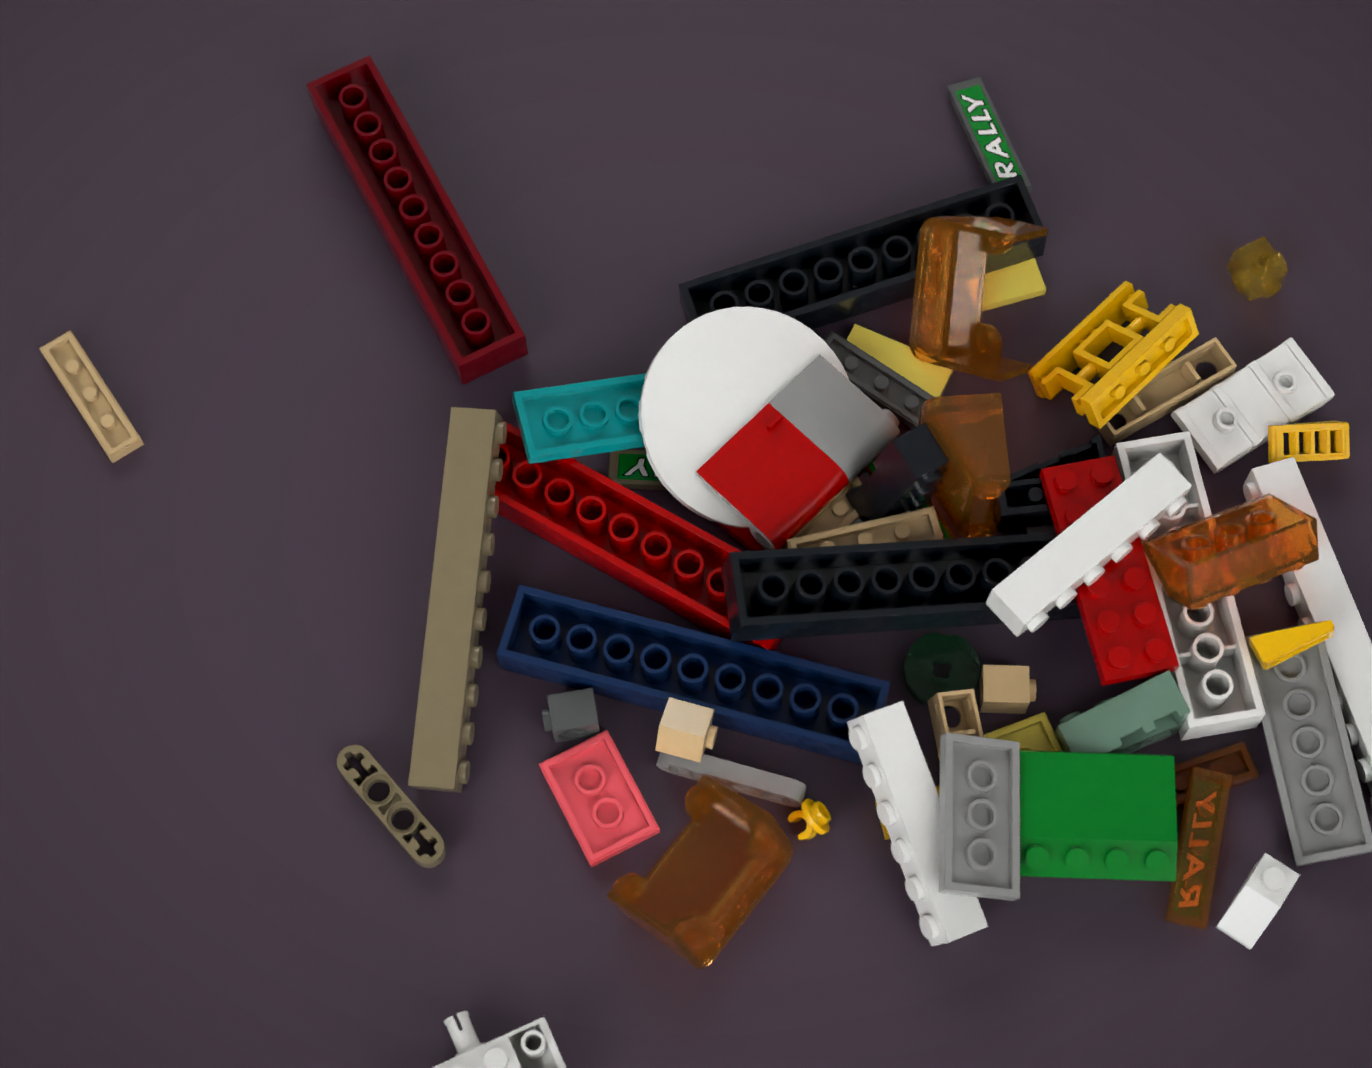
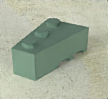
M1170 670L1116 697L1100 701L1094 708L1082 714L1080 711L1063 717L1059 720L1060 725L1057 726L1055 735L1062 751L1130 754L1177 734L1191 711Z

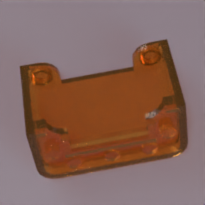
M1001 393L941 396L928 399L921 406L918 426L926 423L949 460L943 473L944 478L938 483V490L934 495L960 534L967 536V538L995 535L996 522L993 518L991 499L1001 496V492L1009 487L1011 480Z
M703 775L697 784L688 791L685 798V810L691 821L647 876L643 878L635 872H629L617 879L613 888L607 894V898L614 906L697 969H703L714 961L786 869L793 855L792 843L771 813L706 775Z

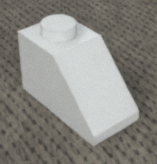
M1265 853L1251 870L1216 928L1249 950L1252 949L1285 901L1300 874Z

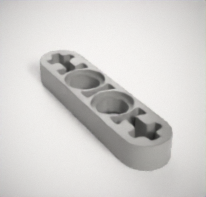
M660 752L656 763L658 768L674 775L790 807H801L807 786L798 780L703 754L702 760L699 763Z

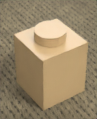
M983 665L979 675V712L1026 714L1030 702L1036 701V679H1030L1029 666Z
M669 697L659 724L655 751L700 763L705 748L712 749L715 743L718 727L712 725L714 709Z

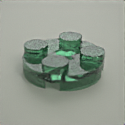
M938 632L926 634L912 644L908 650L902 671L905 685L910 694L918 702L928 706L927 701L936 693L974 689L975 691L980 676L979 657L969 642L954 634L952 636L946 634L939 635ZM938 663L940 666L948 664L951 667L948 671L949 677L946 679L935 677L933 675L935 671L933 664Z

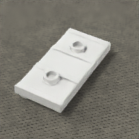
M1290 337L1281 345L1247 364L1246 367L1219 384L1217 383L1212 386L1208 391L1189 403L1174 410L1171 417L1183 432L1190 431L1194 448L1215 474L1268 441V425L1297 423L1325 405L1335 396V393L1294 339Z

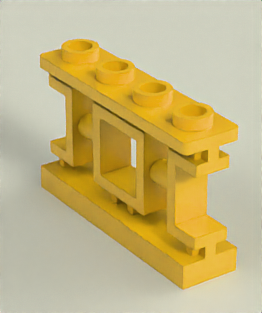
M1124 281L1029 371L1028 375L1036 395L1052 400L1062 389L1075 394L1071 399L1076 413L1081 416L1086 414L1089 424L1101 429L1199 335L1191 308L1181 303L1177 306L1170 304L1159 315L1146 310L1149 305L1144 291L1138 289L1135 292L1133 284ZM1126 320L1131 322L1126 328L1121 326ZM1145 329L1150 331L1145 337L1140 335ZM1112 342L1124 347L1110 362L1097 357ZM1077 367L1081 368V370L1076 375L1071 373ZM1096 376L1101 378L1095 385L1090 382Z

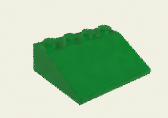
M1020 750V876L1176 881L1178 840L1173 755Z

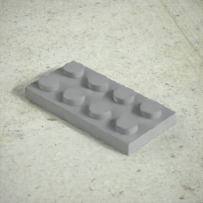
M947 732L940 736L939 893L1009 901L1020 898V742Z

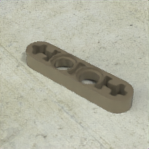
M356 744L343 748L337 757V768L346 782L415 863L424 868H432L439 865L445 858L446 845L437 830L367 749ZM353 756L357 760L364 757L361 760V764L369 774L365 780H363L356 769L351 768L347 771L350 766L347 760ZM378 782L386 783L390 787L388 797L378 802L371 800L368 794L370 787ZM404 810L410 811L414 815V822L411 827L406 830L396 829L393 826V818L396 813ZM422 826L426 828L424 830L419 831ZM418 832H420L428 844H432L434 841L437 842L434 845L436 853L432 857L427 853L419 856L422 849L413 837ZM412 838L409 843L405 841L407 839Z

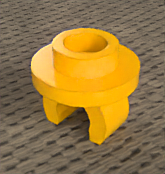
M810 798L801 803L802 810L792 812L787 818L789 823L798 822L802 818L806 821L805 831L797 836L799 840H809L817 833L824 835L830 830L829 821H831V815L822 802H815Z

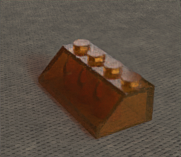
M1270 493L1142 541L1143 549L1167 595L1190 610L1203 608L1208 603L1225 596H1234L1243 589L1256 584L1267 583L1276 576L1289 571L1300 570L1304 565L1319 560L1317 519Z

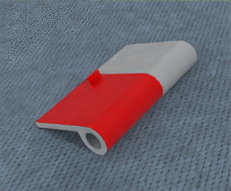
M819 355L696 471V475L750 524L749 529L752 536L765 550L781 549L787 544L788 539H792L900 434L898 428L899 420L890 410H882L825 358Z

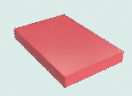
M608 730L539 763V768L591 868L660 833L656 820Z

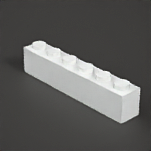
M1158 453L994 587L986 601V605L1016 637L1020 636L1027 629L1031 633L1035 632L1049 619L1046 613L1053 607L1064 608L1076 597L1078 593L1075 589L1085 582L1090 586L1105 572L1103 566L1111 559L1115 563L1122 560L1133 549L1131 543L1139 536L1143 540L1147 539L1160 527L1161 524L1158 520L1164 515L1168 514L1172 518L1188 503L1185 496L1192 487V484L1161 453Z
M903 701L848 721L850 743L860 756L863 764L864 780L872 788L878 804V817L889 833L892 841L891 852L894 859L901 865L906 879V892L909 898L914 901L920 916L919 926L922 934L929 940L931 946L950 943L988 927L977 897L939 893V795Z

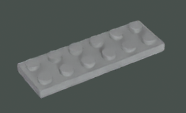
M1254 635L1246 636L1247 647L1266 714L1261 723L1295 866L1371 853L1372 831L1325 641L1268 670H1263L1249 645V638Z

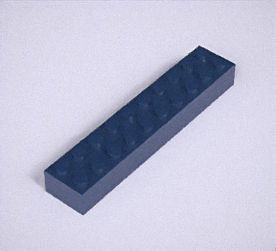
M520 584L496 654L500 669L579 690L593 688L594 694L664 712L668 699L671 697L714 709L713 726L859 765L863 764L858 751L850 743L847 722L884 708L891 683Z

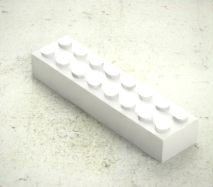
M1190 431L1116 443L1112 455L1115 456L1122 482L1158 453H1161L1192 484V487L1185 496V499L1188 501L1185 507L1172 518L1166 514L1158 520L1161 524L1160 527L1147 539L1143 540L1140 537L1180 666L1177 671L1171 672L1191 711L1179 730L1180 739L1183 741L1256 728L1266 714Z

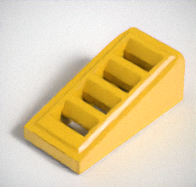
M1334 420L1268 425V462L1274 463L1294 457L1296 462L1349 459L1348 422ZM1315 431H1318V451H1315ZM1299 432H1303V452H1299ZM1284 433H1288L1289 453L1284 454Z
M1329 620L1254 635L1249 638V645L1262 669L1268 670L1333 637L1335 626Z

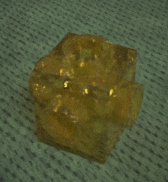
M1265 236L1233 251L1227 266L1228 271L1232 275L1234 286L1239 292H1244L1250 302L1261 296L1269 298L1276 294L1282 288V282L1288 271L1284 257L1280 252L1272 248Z

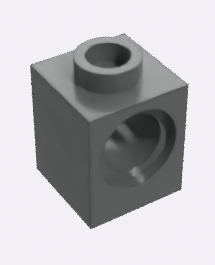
M593 688L547 695L549 708L542 709L545 732L553 731L555 743L592 737L600 733Z

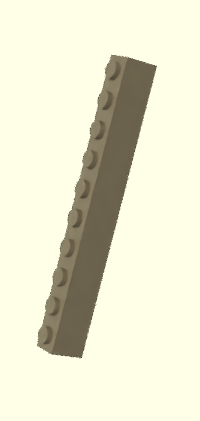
M451 407L408 786L420 790L462 793V786L468 783L470 777V762L466 761L465 758L467 745H472L474 739V723L470 722L471 707H476L479 694L478 684H474L475 669L481 668L483 649L482 646H478L479 631L485 630L487 621V610L482 608L483 594L489 592L491 585V572L486 570L488 555L492 556L495 548V535L490 533L492 518H497L499 511V497L494 495L496 481H501L503 474V460L498 458L500 444H505L507 438L506 422H502L503 419L499 413L492 409Z

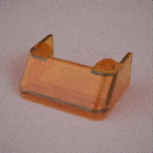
M938 216L927 219L921 227L909 339L913 355L918 360L997 382L1029 373L1032 369L1031 364L1001 357L1003 341L999 331L991 325L980 322L987 253L993 255L1006 253L1011 249L1013 243L1046 236L1048 228L1001 217Z

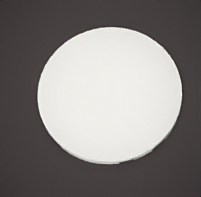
M747 306L719 309L702 315L683 326L667 340L652 360L645 375L641 399L639 400V430L642 433L647 452L646 456L662 485L683 506L709 521H715L736 528H749L750 524L696 475V471L819 355L825 358L849 380L843 365L833 350L821 337L803 323L785 314L765 308Z

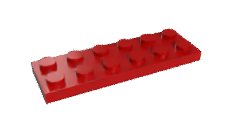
M1114 455L1043 468L1039 476L1057 536L1123 483ZM1140 536L1131 543L1133 549L1122 560L1115 563L1111 559L1103 566L1105 572L1093 584L1088 586L1084 582L1075 589L1078 593L1076 601L1102 686L1160 675L1168 670L1175 672L1180 667Z

